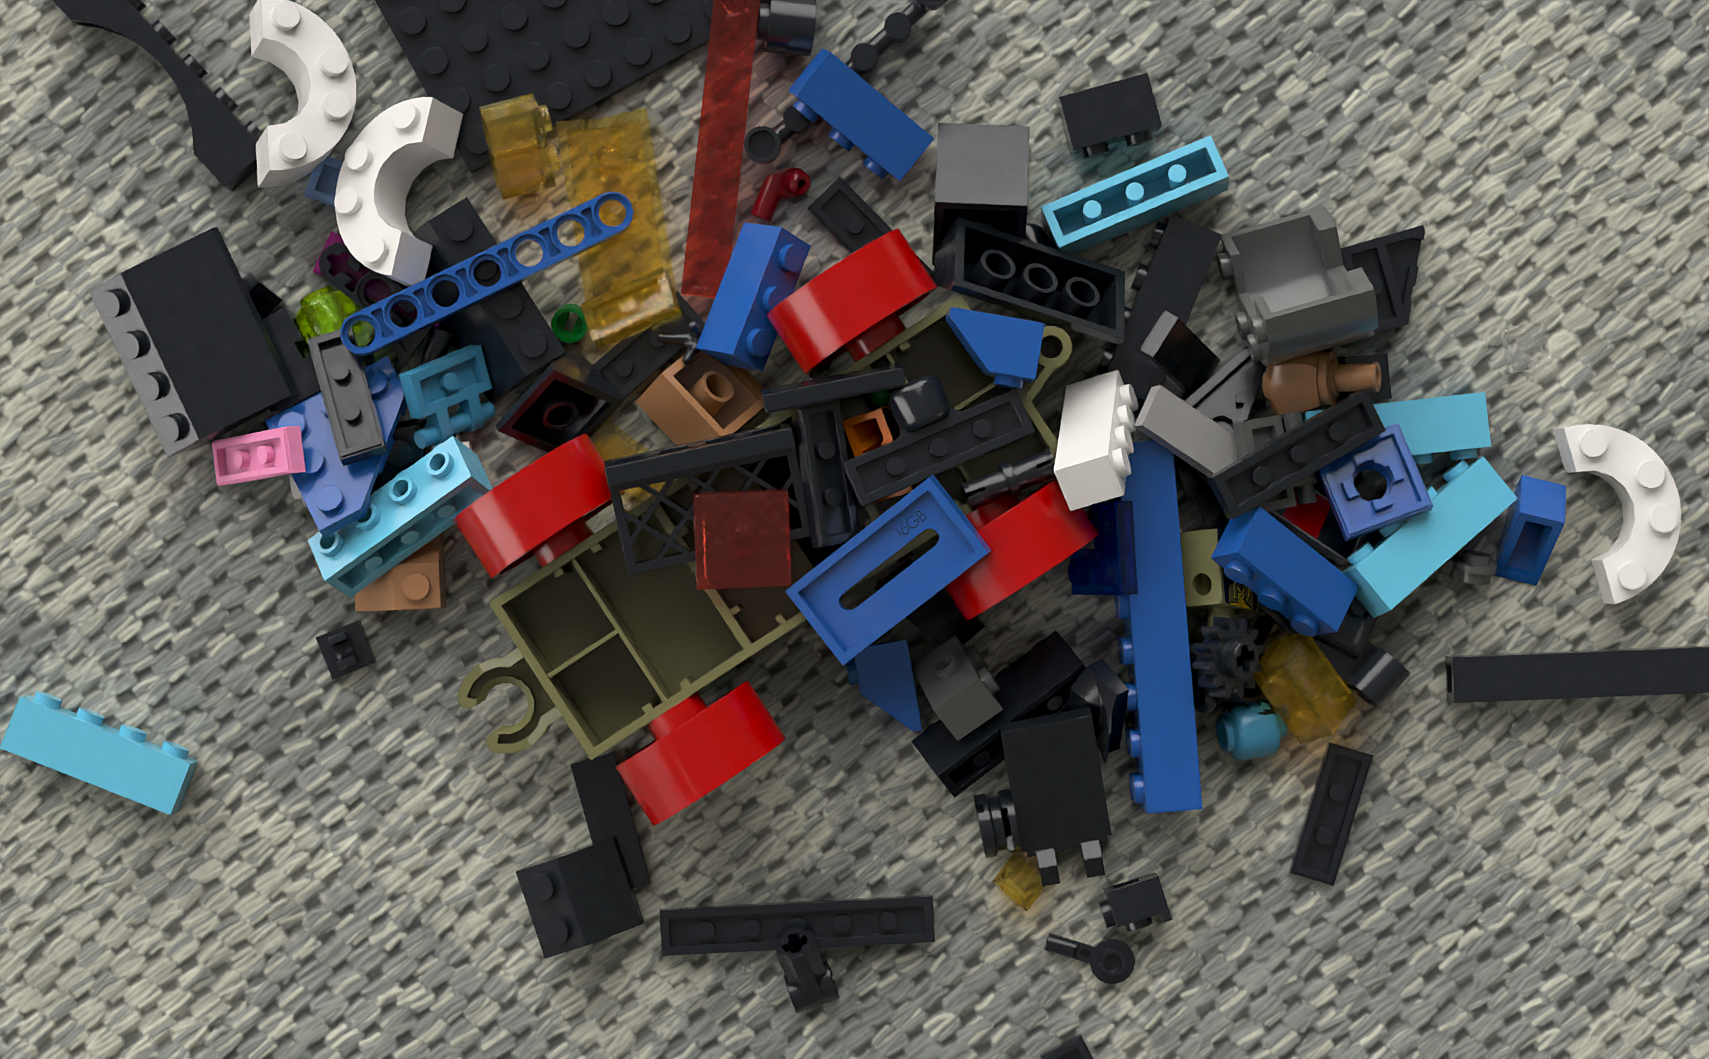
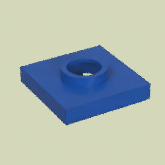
M1399 423L1385 427V432L1316 471L1345 542L1426 513L1434 507ZM1364 470H1374L1380 473L1386 480L1387 485L1384 496L1381 499L1371 500V502L1360 498V494L1353 484L1354 478L1358 473Z

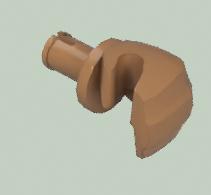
M1322 350L1268 365L1263 374L1262 388L1274 414L1283 415L1297 411L1304 413L1320 406L1334 405L1340 392L1359 390L1379 392L1381 387V369L1378 362L1339 364L1333 351Z

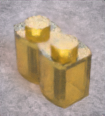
M530 93L479 107L495 183L502 199L507 200L555 187L554 172L560 171L561 166L554 144L547 145L545 133L551 132L553 129L546 105L538 106L533 94Z

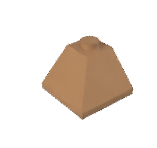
M444 532L356 593L355 610L388 611L447 607Z

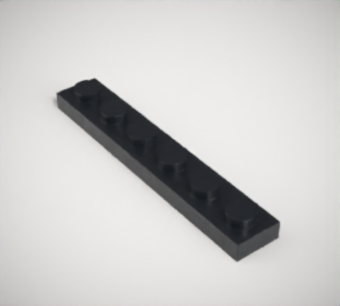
M932 895L660 908L659 910L662 956L776 950L774 943L781 938L783 931L797 926L801 930L812 932L818 948L935 942Z

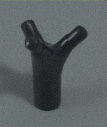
M695 321L688 323L690 333L658 334L659 342H668L687 347L682 358V362L686 365L690 364L694 356L701 352L696 346L703 330L699 328Z

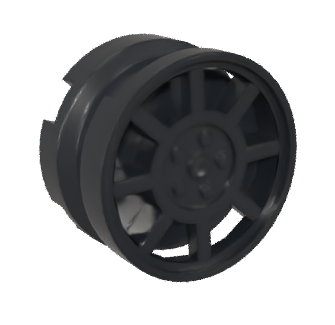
M1010 789L999 790L997 796L987 797L985 793L973 795L985 858L995 857L998 851L1008 850L1010 854L1021 852L1019 830ZM1003 815H1007L1009 828L1007 829L1005 827Z

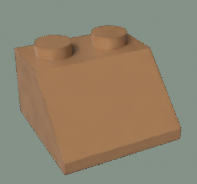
M701 351L694 356L688 365L682 362L683 356L662 372L636 400V403L676 445L739 432L764 408L760 391L764 388L746 369L726 366Z

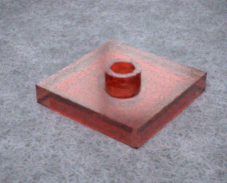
M787 489L693 493L697 590L792 586L789 497Z

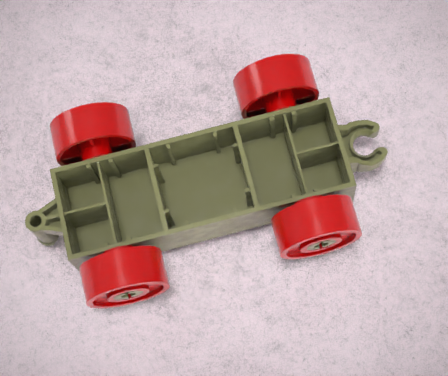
M899 228L882 235L839 261L792 293L767 314L768 319L805 375L848 351L855 363L839 374L899 362L903 367L906 383L923 376L933 375L937 377L943 386L951 407L956 411H965L1013 390L994 385L995 377L983 375L947 324L946 315L951 307L971 310L961 294L914 325L906 328L900 316L928 297L938 287ZM1056 326L1044 327L1036 379L1031 383L1023 382L1022 389H1017L1035 432L935 476L991 549L988 554L944 587L966 621L1032 582L1099 535L1083 508L1070 511L1057 478L1021 500L1018 497L1011 499L1010 496L980 507L973 512L969 509L966 503L968 497L964 498L960 486L961 483H967L999 470L998 465L1008 461L1011 465L1043 452L1047 448L1050 450L1053 458L1056 456L1058 442L1032 404V400L1048 377L1058 372L1065 365L1072 352V342L1069 335L1063 329ZM861 395L837 399L840 400L843 420L872 411ZM791 409L782 410L756 427L761 428L789 422L798 459ZM583 434L552 450L477 499L453 519L491 579L501 576L533 556L536 557L542 567L488 603L517 648L506 656H498L478 664L464 678L457 695V701L463 708L477 706L486 700L489 692L496 685L501 683L516 685L525 693L528 700V710L525 717L515 725L501 726L488 736L486 745L493 753H517L535 745L549 731L552 723L563 717L589 758L593 760L646 725L655 740L622 761L615 768L652 825L655 826L713 791L786 740V737L748 680L706 705L698 690L807 620L785 591L814 567L797 541L790 540L628 575L617 521L614 520L596 533L592 531L587 523L588 520L606 509L613 502L604 468V459L589 436ZM756 462L744 464L742 466L748 469ZM733 467L721 469L711 485L734 499L747 476ZM711 472L697 474L696 476L706 481ZM683 477L672 482L665 495L687 509L701 486L687 477ZM753 481L739 503L761 517L769 506L770 501L759 484ZM624 490L620 491L621 496L625 494ZM706 491L693 513L715 527L729 504ZM909 493L877 503H871L860 508L854 494L859 530L862 531ZM652 495L629 510V512L641 519L655 496ZM660 501L646 523L669 537L683 514ZM734 509L721 531L733 539L739 540L747 538L757 522L739 510ZM774 509L767 521L781 530L788 529ZM626 518L629 534H631L637 524ZM688 519L675 541L689 550L697 549L703 546L711 532ZM763 526L758 535L771 533L772 531ZM642 528L632 543L635 562L655 558L665 542ZM933 529L924 530L843 595L938 533ZM717 536L711 545L725 543V541ZM670 546L665 555L678 553L679 551Z

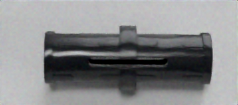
M1047 448L1043 452L1011 465L1006 461L998 465L999 470L967 483H961L964 498L968 497L966 503L971 512L1007 496L1014 499L1022 495L1021 490L1053 477L1056 478L1054 473L1055 462L1051 463L1053 455Z

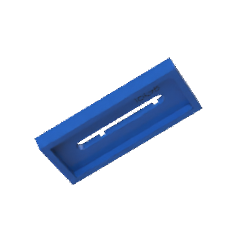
M932 475L785 592L840 663L845 665L988 554L991 549L936 477ZM926 529H933L938 533L939 541L936 546L854 609H847L842 605L841 598L847 590Z

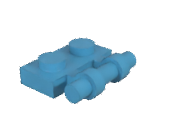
M468 345L399 374L410 417L416 419L427 417L428 422L425 424V428L414 433V441L421 449L432 444L437 446L444 443L453 435L462 431L470 433L484 426L485 421L495 416V408L489 401L480 403L478 395L492 389L481 345ZM458 403L459 409L457 414L449 417L447 408Z

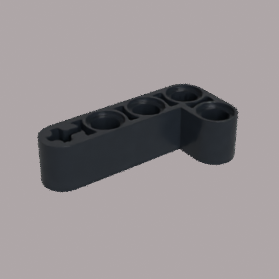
M1259 602L1258 609L1264 615L1269 617L1284 632L1288 631V635L1319 662H1324L1322 665L1351 690H1356L1358 692L1357 695L1373 707L1381 709L1410 675V672L1382 648L1374 646L1370 641H1367L1361 657L1355 660L1315 639L1317 635L1309 637L1298 633L1291 627V621L1277 610L1269 609Z

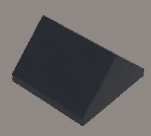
M576 349L551 363L496 424L497 431L549 453L580 435L587 434L590 438L624 400L611 383Z

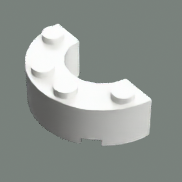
M257 0L249 14L251 57L269 61L283 70L295 86L299 102L296 117L283 124L267 126L256 143L258 188L282 186L297 181L311 173L329 156L347 130L352 119L356 102V80L352 62L343 43L320 17L290 0Z
M433 97L414 98L393 105L375 117L362 130L345 153L334 200L338 228L345 245L352 255L369 269L408 287L425 280L433 246L417 239L409 230L405 217L406 197L412 182L425 167L437 160L453 158L463 117L462 113Z
M1593 424L1554 429L1565 472H1586L1601 477L1614 488L1622 503L1623 524L1618 539L1607 552L1592 559L1591 562L1603 603L1617 604L1626 601L1642 592L1658 578L1675 551L1681 528V505L1674 479L1667 466L1653 449L1637 437L1623 430Z

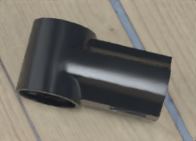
M798 926L783 931L781 938L774 945L777 957L785 973V983L795 1012L800 1013L840 999L835 980H832L831 977L833 975L828 961L822 960L812 932L801 930Z

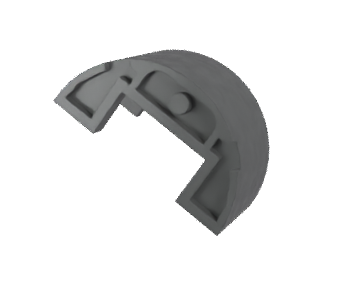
M1325 206L1222 235L1223 253L1216 254L1217 263L1222 279H1231L1240 313L1235 314L1237 329L1241 339H1246L1248 350L1253 362L1260 360L1265 366L1375 335L1374 329L1378 328L1375 289L1362 267L1347 271L1344 267L1337 226Z

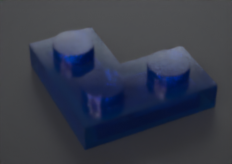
M1107 501L1092 504V517L1090 521L1099 535L1094 538V548H1081L1070 556L1068 577L1072 586V595L1138 594L1133 502Z

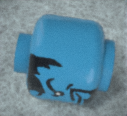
M1260 698L1254 703L1228 704L1224 708L1222 716L1216 720V733L1223 752H1229L1238 761H1245L1275 754L1279 749L1281 738L1287 735V724L1281 710L1276 711L1270 701Z

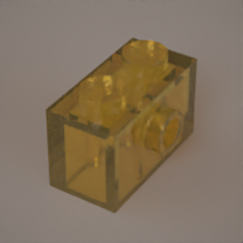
M1300 633L1273 641L1259 660L1263 671L1255 672L1252 676L1300 744L1334 735L1357 702L1312 637Z

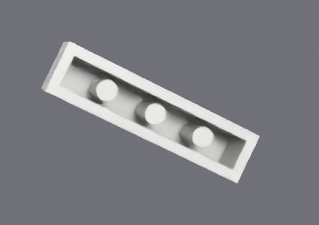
M1118 370L1066 386L1054 473L1070 511L1123 496L1125 493L1126 476L1131 475L1128 456L1134 451L1131 432L1136 431L1133 411L1138 410V402L1131 384L1124 385Z

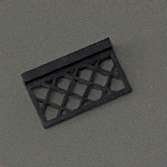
M789 422L604 461L628 575L810 536L802 479L792 428ZM787 456L790 474L780 489L757 475L768 459ZM757 462L752 471L742 466ZM733 467L747 476L734 499L711 485L721 469ZM711 472L706 481L696 476L697 474ZM687 477L701 486L687 509L665 495L674 479ZM753 481L775 494L761 517L739 503ZM665 482L659 491L650 486L651 484ZM791 483L793 484L796 500L785 493ZM640 487L655 496V498L640 519L624 509L620 491ZM706 491L729 504L715 527L693 513ZM782 498L798 509L801 526L781 530L767 520ZM660 501L683 514L669 537L646 523ZM734 509L739 510L757 522L747 538L735 540L721 531ZM626 518L637 524L631 534H629ZM688 519L711 532L701 548L689 550L675 541ZM763 526L772 531L771 533L758 535ZM642 528L665 542L655 558L635 562L632 543ZM717 536L725 541V543L711 545ZM670 546L679 551L678 553L665 555Z

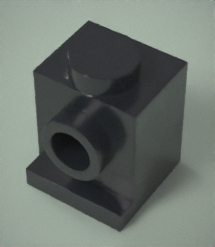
M1155 872L1103 888L1106 900L1098 902L1106 928L1115 925L1118 928L1125 925L1127 931L1138 930L1153 924L1151 917L1159 915L1163 922L1172 920L1159 876Z

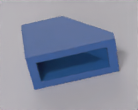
M951 307L947 311V324L983 375L995 377L994 385L1011 389H1022L1023 382L1031 383L1036 379L1045 323Z
M1521 475L1514 491L1518 499L1507 510L1495 564L1498 566L1497 573L1494 576L1537 586L1565 524L1566 486Z
M907 639L870 644L846 663L849 684H859L862 696L910 730H922Z

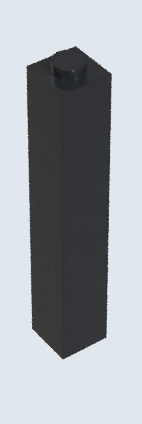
M1709 645L1445 656L1447 701L1452 703L1709 693Z

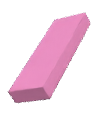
M300 426L282 427L212 441L218 486L306 472Z

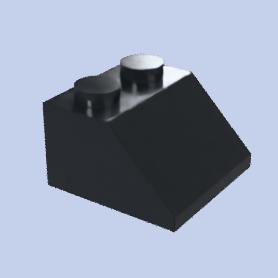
M616 836L536 861L516 871L545 959L590 945L645 923Z

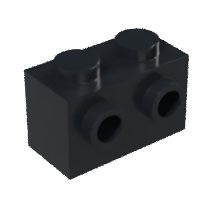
M1148 73L1059 97L1056 102L1070 155L1082 152L1083 159L1109 153L1108 145L1125 140L1127 147L1154 140L1152 133L1157 132L1162 126Z

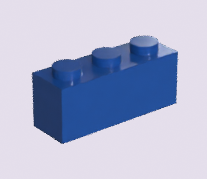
M823 48L788 90L789 93L798 99L793 105L797 111L812 123H815L819 117L832 127L827 135L848 152L853 146L867 156L862 164L882 180L889 174L896 180L901 181L934 140L930 134L834 54Z
M744 222L696 348L726 366L763 372L777 336V331L768 319L767 314L794 292L811 246L782 227Z
M1261 507L1250 509L1237 518L1230 519L1211 556V559L1224 569V573L1229 579L1244 584L1258 595L1257 599L1262 605L1269 609L1277 610L1291 621L1290 625L1295 631L1309 637L1337 632L1359 588V585Z

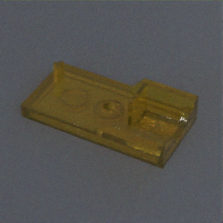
M635 109V111L600 119L556 122L570 208L572 209L607 192H618L626 196L633 208L632 223L625 232L578 255L586 304L676 291L647 109ZM610 201L602 205L599 210V217L604 224L614 227L624 221L626 211L623 207V210L618 214L611 212L610 206L615 201ZM573 221L576 245L582 242L585 232L579 223Z

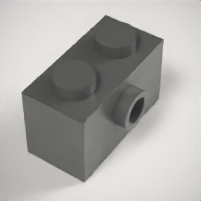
M957 635L911 665L934 712L957 741L1003 710L995 695L1001 688L987 669L989 666L974 644L966 648Z

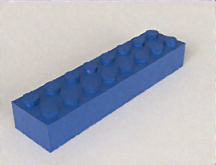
M1154 440L1132 442L1134 451L1128 456L1131 475L1126 476L1125 493L1123 496L1114 498V500L1106 501L1108 527H1116L1118 545L1110 546L1112 573H1120L1122 591H1114V608L1116 619H1124L1125 636L1117 638L1118 656L1120 664L1128 665L1129 682L1123 683L1129 689L1126 709L1132 712L1133 727H1125V743L1127 755H1131V758L1135 757L1136 772L1129 773L1130 798L1134 800L1135 804L1139 803V807L1147 814L1200 810L1203 808L1174 454Z

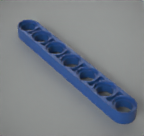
M603 193L352 314L345 319L341 326L340 336L342 343L351 353L358 356L371 355L622 234L632 223V204L621 193ZM610 201L622 204L626 211L624 221L614 227L607 226L599 217V210L602 205ZM568 221L579 223L585 232L582 242L572 247L562 244L557 236L560 226ZM527 241L539 244L543 250L541 261L531 267L520 264L516 258L517 248ZM491 261L500 267L501 278L494 286L485 287L478 284L475 280L474 272L480 263ZM449 281L458 287L460 292L459 298L452 306L442 307L433 300V290L440 282ZM402 301L412 303L418 312L417 319L408 327H399L391 319L392 308ZM361 321L370 323L375 329L374 341L369 346L363 348L356 347L349 339V330L355 323Z

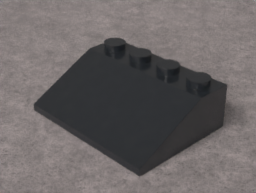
M218 227L211 228L117 274L89 292L167 457L200 448L297 394Z

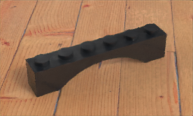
M53 0L65 15L79 26L99 28L126 37L143 47L159 61L174 81L186 105L192 128L194 155L225 188L233 192L257 170L256 143L263 131L252 120L246 125L242 123L233 113L239 106L222 87L213 91L202 79L208 74L205 68L190 53L183 58L172 47L177 38L159 19L152 25L141 13L146 7L142 0Z

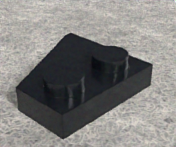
M1424 225L1341 248L1343 265L1346 270L1351 271L1362 267L1375 289L1378 328L1374 329V333L1400 327L1409 322L1412 306L1411 294L1417 279L1419 268L1417 267L1421 241L1424 240L1425 236Z

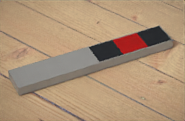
M1163 386L1151 387L1134 425L1136 429L1208 477L1239 459L1235 435ZM1294 487L1297 506L1268 511L1271 516L1296 536L1339 565L1349 564L1346 558L1355 551L1360 537L1345 542L1328 498L1315 490L1317 502L1299 505L1296 487Z

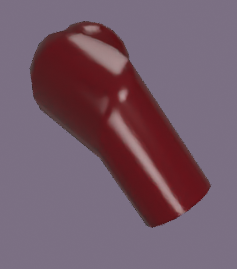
M790 167L769 174L762 183L750 214L771 222L779 201L801 196L809 191L811 187L810 176L801 168Z

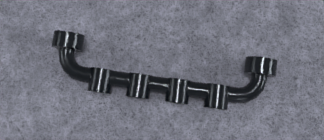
M913 0L902 12L890 14L885 20L884 28L869 42L856 45L851 52V58L844 64L858 75L873 71L877 65L878 57L893 43L906 41L910 36L911 27L929 10H938L945 6L948 0ZM793 105L789 106L784 112L783 120L773 129L767 126H758L747 133L744 140L746 155L756 164L765 165L773 162L780 154L781 145L792 135L806 132L810 127L811 121L797 111Z

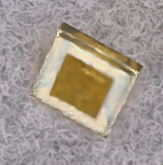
M1015 853L1008 858L993 880V883L1005 899L1026 912L1044 889L1040 875Z

